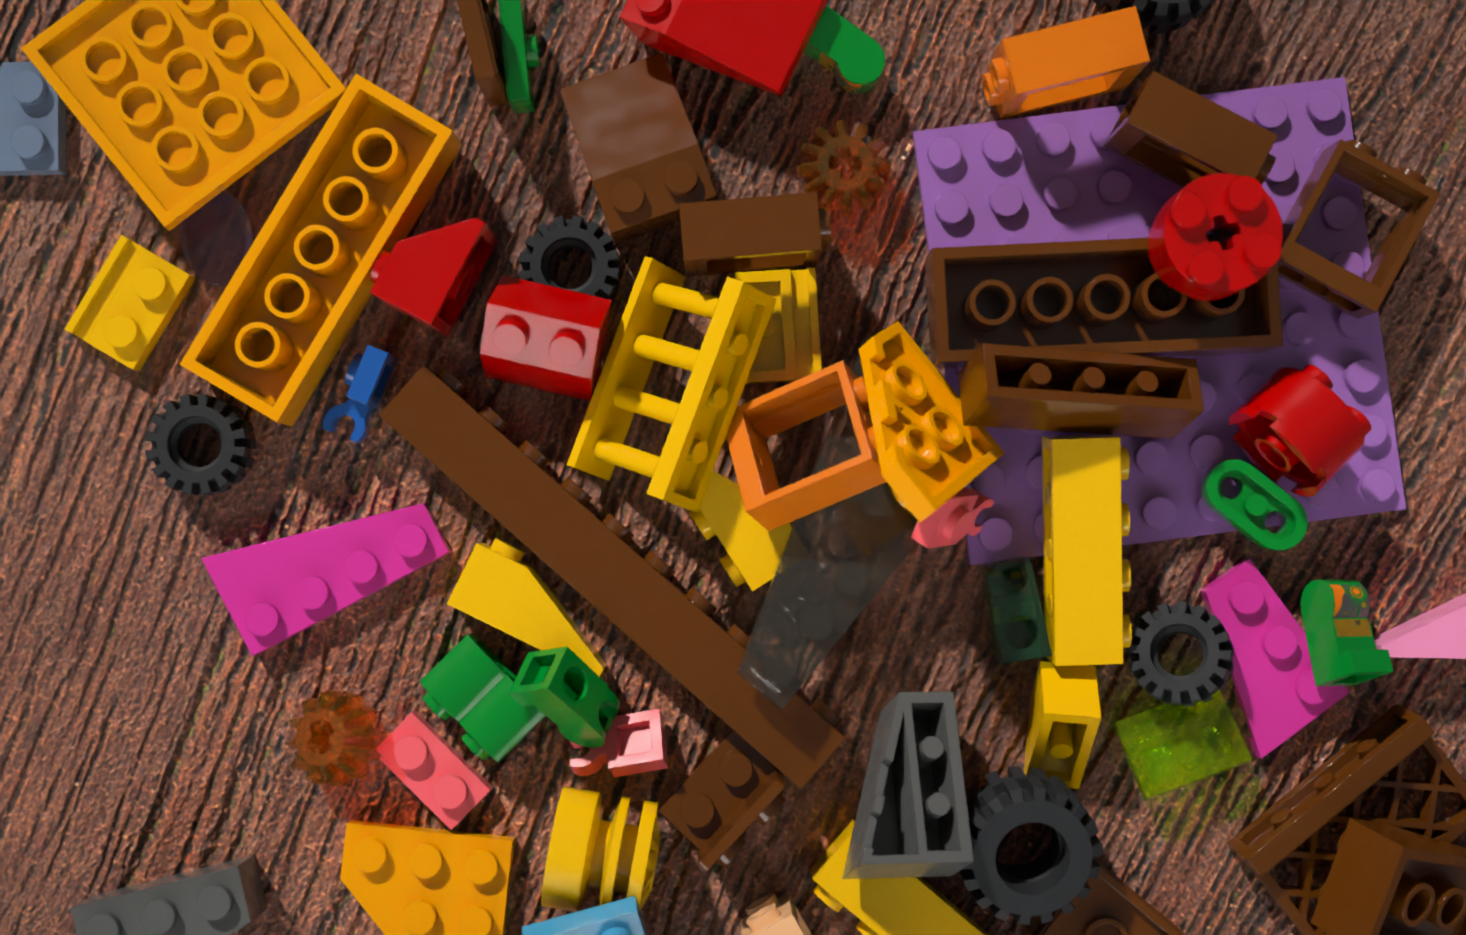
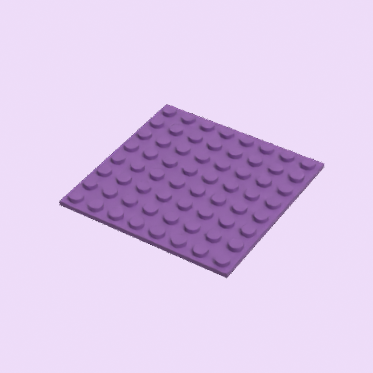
M1345 77L1201 95L1278 135L1269 152L1276 157V160L1262 187L1274 201L1279 211L1282 225L1323 150L1340 139L1345 142L1347 140H1354ZM1125 105L919 130L912 133L928 253L932 248L1148 238L1151 226L1162 206L1183 188L1104 147ZM1334 173L1296 243L1364 279L1372 263L1361 187ZM1210 230V231L1206 232V235L1219 234V233H1212V231ZM1279 276L1283 346L1263 353L1176 357L1196 359L1204 411L1173 439L1113 435L1120 437L1121 447H1127L1130 461L1128 480L1121 481V503H1127L1130 511V532L1128 536L1122 537V546L1238 531L1207 506L1201 493L1202 479L1211 466L1226 460H1242L1259 470L1236 444L1233 436L1240 428L1237 423L1229 426L1228 419L1281 367L1295 368L1300 371L1307 364L1318 367L1332 381L1333 388L1331 390L1347 406H1351L1363 413L1371 424V431L1364 437L1363 447L1316 495L1304 497L1291 492L1290 490L1296 483L1285 476H1282L1275 483L1303 506L1308 522L1406 509L1379 312L1377 311L1357 319ZM963 367L943 368L944 378L960 397L958 373ZM985 427L1005 453L965 486L969 489L974 488L994 500L992 507L984 508L975 520L976 523L983 526L980 533L975 536L965 535L969 565L1044 556L1042 436L1094 434ZM1226 478L1221 483V492L1226 498L1231 499L1236 494L1237 486L1232 479ZM1271 512L1265 519L1266 527L1281 525V520L1276 513Z

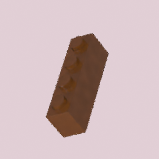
M982 343L958 373L963 426L1173 439L1204 411L1196 359Z

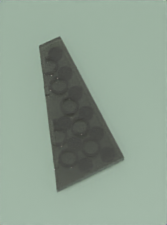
M859 350L852 371L858 378L863 376ZM847 404L836 408V413L811 475L861 455ZM887 482L794 520L792 523V529L776 565L762 608L759 610L736 671L739 677L779 710H782L917 543V541L910 537L918 520L910 510L905 509L899 504L893 495L892 488Z

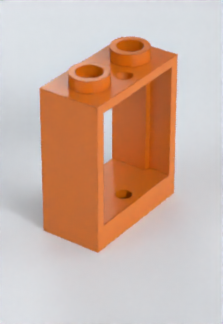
M1136 6L1002 39L986 68L987 73L982 74V87L987 104L989 106L996 105L999 119L1002 120L1126 89L1150 62Z
M843 360L737 406L726 438L745 512L766 530H773L886 483V480L881 475L864 376L858 378ZM847 404L861 455L780 489L766 438Z

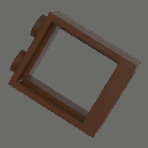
M1153 71L1128 98L1104 147L1182 188L1198 178L1218 173L1253 177L1262 185L1276 160V157L1269 152L1278 135Z
M1340 139L1323 150L1282 225V252L1278 260V273L1280 277L1358 319L1378 311L1441 193L1426 186L1427 180L1418 172L1405 167L1393 168L1376 158L1377 152L1370 146L1355 140H1347L1345 142ZM1334 173L1401 209L1364 279L1296 243Z
M817 192L679 203L686 277L817 266L821 251L828 250V242H831L829 208H818Z

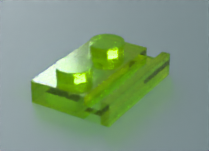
M1220 690L1212 695L1214 699L1206 703L1203 701L1195 703L1194 707L1163 704L1114 723L1113 729L1123 746L1122 750L1144 801L1242 766L1252 760L1230 708H1227Z

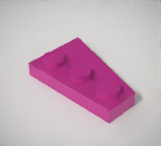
M1243 558L1200 590L1207 611L1221 621L1234 647V669L1231 675L1235 686L1233 691L1239 709L1243 710L1251 734L1249 739L1256 757L1262 759L1350 693L1345 686L1316 687L1304 630L1250 558Z

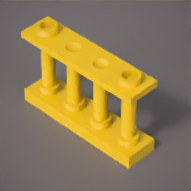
M645 256L579 433L575 439L567 465L610 481L615 465L652 478L646 494L698 513L777 299L745 281L730 277L726 278L720 297L682 288L685 275L653 258ZM673 309L711 318L700 350L662 340ZM654 361L691 371L680 403L643 392ZM635 413L672 425L660 457L623 444Z

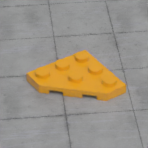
M897 321L869 339L859 348L881 475L892 488L893 495L899 504L905 509L910 510L919 523H921L1005 452L985 427L963 426L959 395Z
M350 820L346 823L340 879L384 935H505L515 837Z

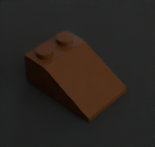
M662 53L559 89L614 244L680 221L679 203L717 200V195L699 144Z
M1350 818L1346 830L1338 840L1337 854L1327 880L1319 890L1317 896L1318 904L1310 923L1330 935H1466V848L1388 824Z

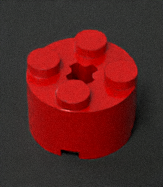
M1228 173L1203 176L1192 181L1177 192L1158 212L1148 236V253L1151 264L1158 277L1170 288H1175L1189 298L1199 301H1212L1228 297L1256 283L1280 259L1283 239L1281 217L1274 201L1255 178ZM1211 230L1212 233H1219L1222 244L1215 241L1209 243L1206 238V232Z
M1307 364L1301 371L1290 367L1277 369L1228 419L1229 426L1237 423L1240 428L1233 438L1244 455L1275 483L1282 476L1295 482L1296 485L1290 491L1304 497L1316 495L1363 447L1364 437L1371 431V424L1366 416L1359 410L1347 406L1331 390L1333 384L1327 374L1311 364Z

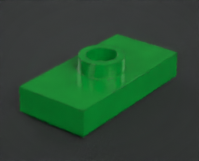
M498 0L507 99L516 114L535 112L531 68L541 66L537 33L528 34L524 0Z

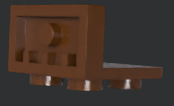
M732 729L667 798L658 811L699 849L698 865L706 872L716 861L722 867H725L745 845L746 841L743 839V836L746 833L745 830L756 819L762 825L765 824L785 802V798L782 796L783 789L786 786L783 773Z

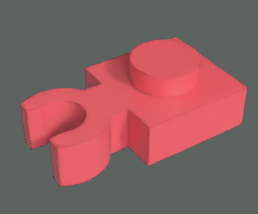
M963 487L921 523L918 521L910 538L930 549L957 544L966 534L975 536L980 533L983 527L975 522L978 514L984 508L992 507L994 500L974 488Z
M660 709L615 716L603 746L590 748L589 753L582 758L570 759V767L575 775H592L599 771L604 764H608V769L613 777L667 769L665 720ZM570 741L574 749L584 747Z

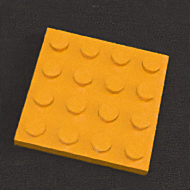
M85 0L21 48L145 204L169 231L337 105L346 90L345 86L276 0Z

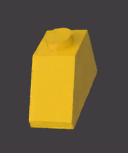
M1040 661L1030 696L1024 774L1026 776L1029 775L1033 767L1043 770L1049 779L1055 775L1064 781L1068 788L1079 789L1101 721L1096 666H1055L1052 662Z

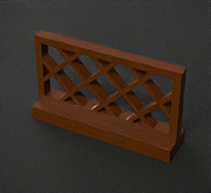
M1395 704L1227 842L1239 860L1248 866L1301 935H1330L1319 927L1314 931L1306 921L1309 897L1317 898L1320 887H1311L1315 859L1334 860L1337 854V850L1316 849L1319 830L1329 821L1344 822L1343 832L1346 830L1350 818L1384 823L1394 827L1418 828L1417 834L1451 843L1466 831V782L1431 737L1435 733L1421 715ZM1421 747L1428 756L1425 780L1402 779L1405 759ZM1440 774L1447 782H1439ZM1372 786L1387 787L1383 816L1359 814L1362 794ZM1401 788L1424 790L1420 819L1397 817ZM1438 791L1456 793L1465 805L1448 821L1434 820ZM1286 857L1302 858L1298 886L1278 884L1269 871ZM1288 896H1296L1295 905Z

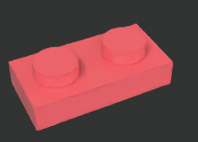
M416 710L412 711L373 751L450 830L493 788Z

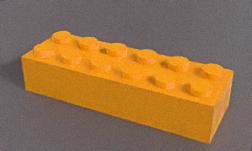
M355 74L179 365L275 422L293 427L372 296L370 290L374 283L370 281V274L375 262L382 252L388 251L391 253L397 241L407 238L460 150L462 143L454 131L360 75Z

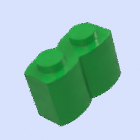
M474 633L467 634L420 681L427 691L422 697L424 702L441 719L446 721L450 716L456 719L466 731L461 736L463 742L482 760H486L491 756L497 762L501 761L546 717L534 705L522 706L508 694L517 676Z

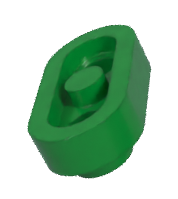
M1236 459L1221 461L1211 466L1204 474L1201 483V493L1207 506L1259 547L1267 550H1287L1296 546L1303 539L1308 525L1307 515L1303 506L1251 464ZM1226 478L1232 479L1237 486L1236 494L1231 499L1226 498L1221 492V483ZM1271 512L1276 513L1281 520L1280 528L1275 533L1270 532L1265 525V519Z

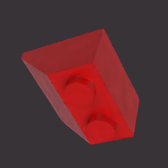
M471 218L397 241L391 253L388 251L382 252L375 262L370 274V281L374 283L370 293L391 308L448 337L499 240L485 222L477 218Z
M502 275L486 306L480 349L485 376L491 379L591 401L598 382L612 300Z

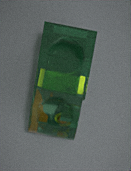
M1024 556L983 563L982 578L989 607L987 613L993 641L991 646L994 664L1001 665L1052 656L1035 575L1029 558Z

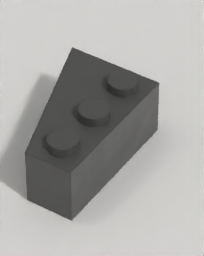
M899 692L880 711L842 879L953 876L974 862L953 692Z
M251 855L95 894L70 909L77 935H231L252 922L268 908L256 857Z

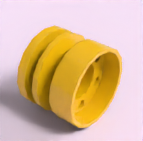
M564 786L559 798L549 843L542 885L541 906L577 912L584 902L588 888L600 890L599 905L613 902L616 892L627 894L626 898L635 896L641 911L646 899L652 892L661 841L657 815L658 803L644 801L638 826L627 824L631 798L622 797L613 820L601 819L600 792Z

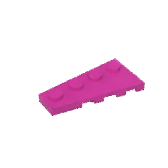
M422 503L201 559L250 654L255 656L448 555L452 550L428 504Z

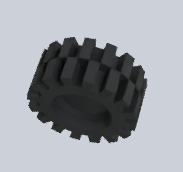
M572 215V219H564L563 216L553 218L554 222L546 225L543 222L537 226L538 232L533 237L531 235L527 237L524 242L526 249L524 253L520 252L519 258L521 279L562 288L555 284L550 276V263L559 251L565 248H578L590 257L592 273L588 281L582 286L566 290L610 299L614 292L617 293L620 285L619 276L622 275L619 254L609 234L605 233L597 223L592 220L590 223L586 222L580 216Z
M190 394L179 396L180 401L170 400L163 405L166 411L162 415L155 413L150 421L156 424L154 432L146 431L145 441L152 442V450H145L147 460L155 462L156 467L151 470L156 477L166 480L164 483L171 489L181 490L182 493L213 495L216 492L224 493L230 490L231 484L240 483L246 477L243 471L246 467L252 468L255 459L250 458L251 449H257V443L255 439L250 437V432L254 431L251 422L244 420L242 417L245 413L238 407L230 405L228 401L199 394V396ZM198 424L212 426L218 432L221 439V450L218 457L211 464L203 467H197L189 463L182 452V440L185 433L191 427Z
M1177 601V605L1169 606L1167 603L1158 605L1159 610L1152 614L1149 611L1141 617L1144 620L1139 627L1134 626L1132 630L1133 640L1131 646L1127 648V653L1131 659L1129 666L1131 672L1137 678V682L1155 699H1159L1171 706L1184 705L1185 707H1194L1195 703L1201 701L1206 703L1214 699L1212 695L1218 690L1222 692L1227 685L1226 680L1228 676L1232 675L1234 669V647L1221 621L1215 615H1211L1206 608L1196 605V607L1190 606L1187 602ZM1188 634L1198 639L1202 645L1203 660L1198 669L1189 675H1172L1164 670L1160 663L1159 653L1161 646L1172 635Z

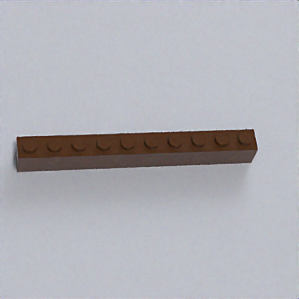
M423 365L383 409L379 416L789 780L802 789L846 739L837 728L843 719L820 698H817L811 705L800 696L795 689L801 682L778 661H775L769 668L757 658L753 652L759 645L736 624H733L727 631L711 616L718 608L698 590L692 587L685 594L669 580L676 571L655 552L650 550L643 557L628 543L634 534L612 514L609 513L604 520H601L586 506L593 498L570 477H567L562 483L557 481L545 470L551 461L528 440H525L520 447L503 433L510 424L490 406L484 403L477 410L462 397L468 390V387L444 366L436 374L432 369Z

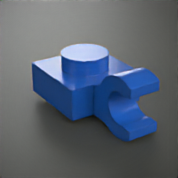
M367 345L363 355L357 353L352 359L345 376V384L350 386L346 395L349 399L343 404L332 407L326 413L323 420V429L334 433L339 420L345 416H350L355 422V428L350 440L359 444L362 443L369 432V420L372 411L379 406L398 358L370 345Z

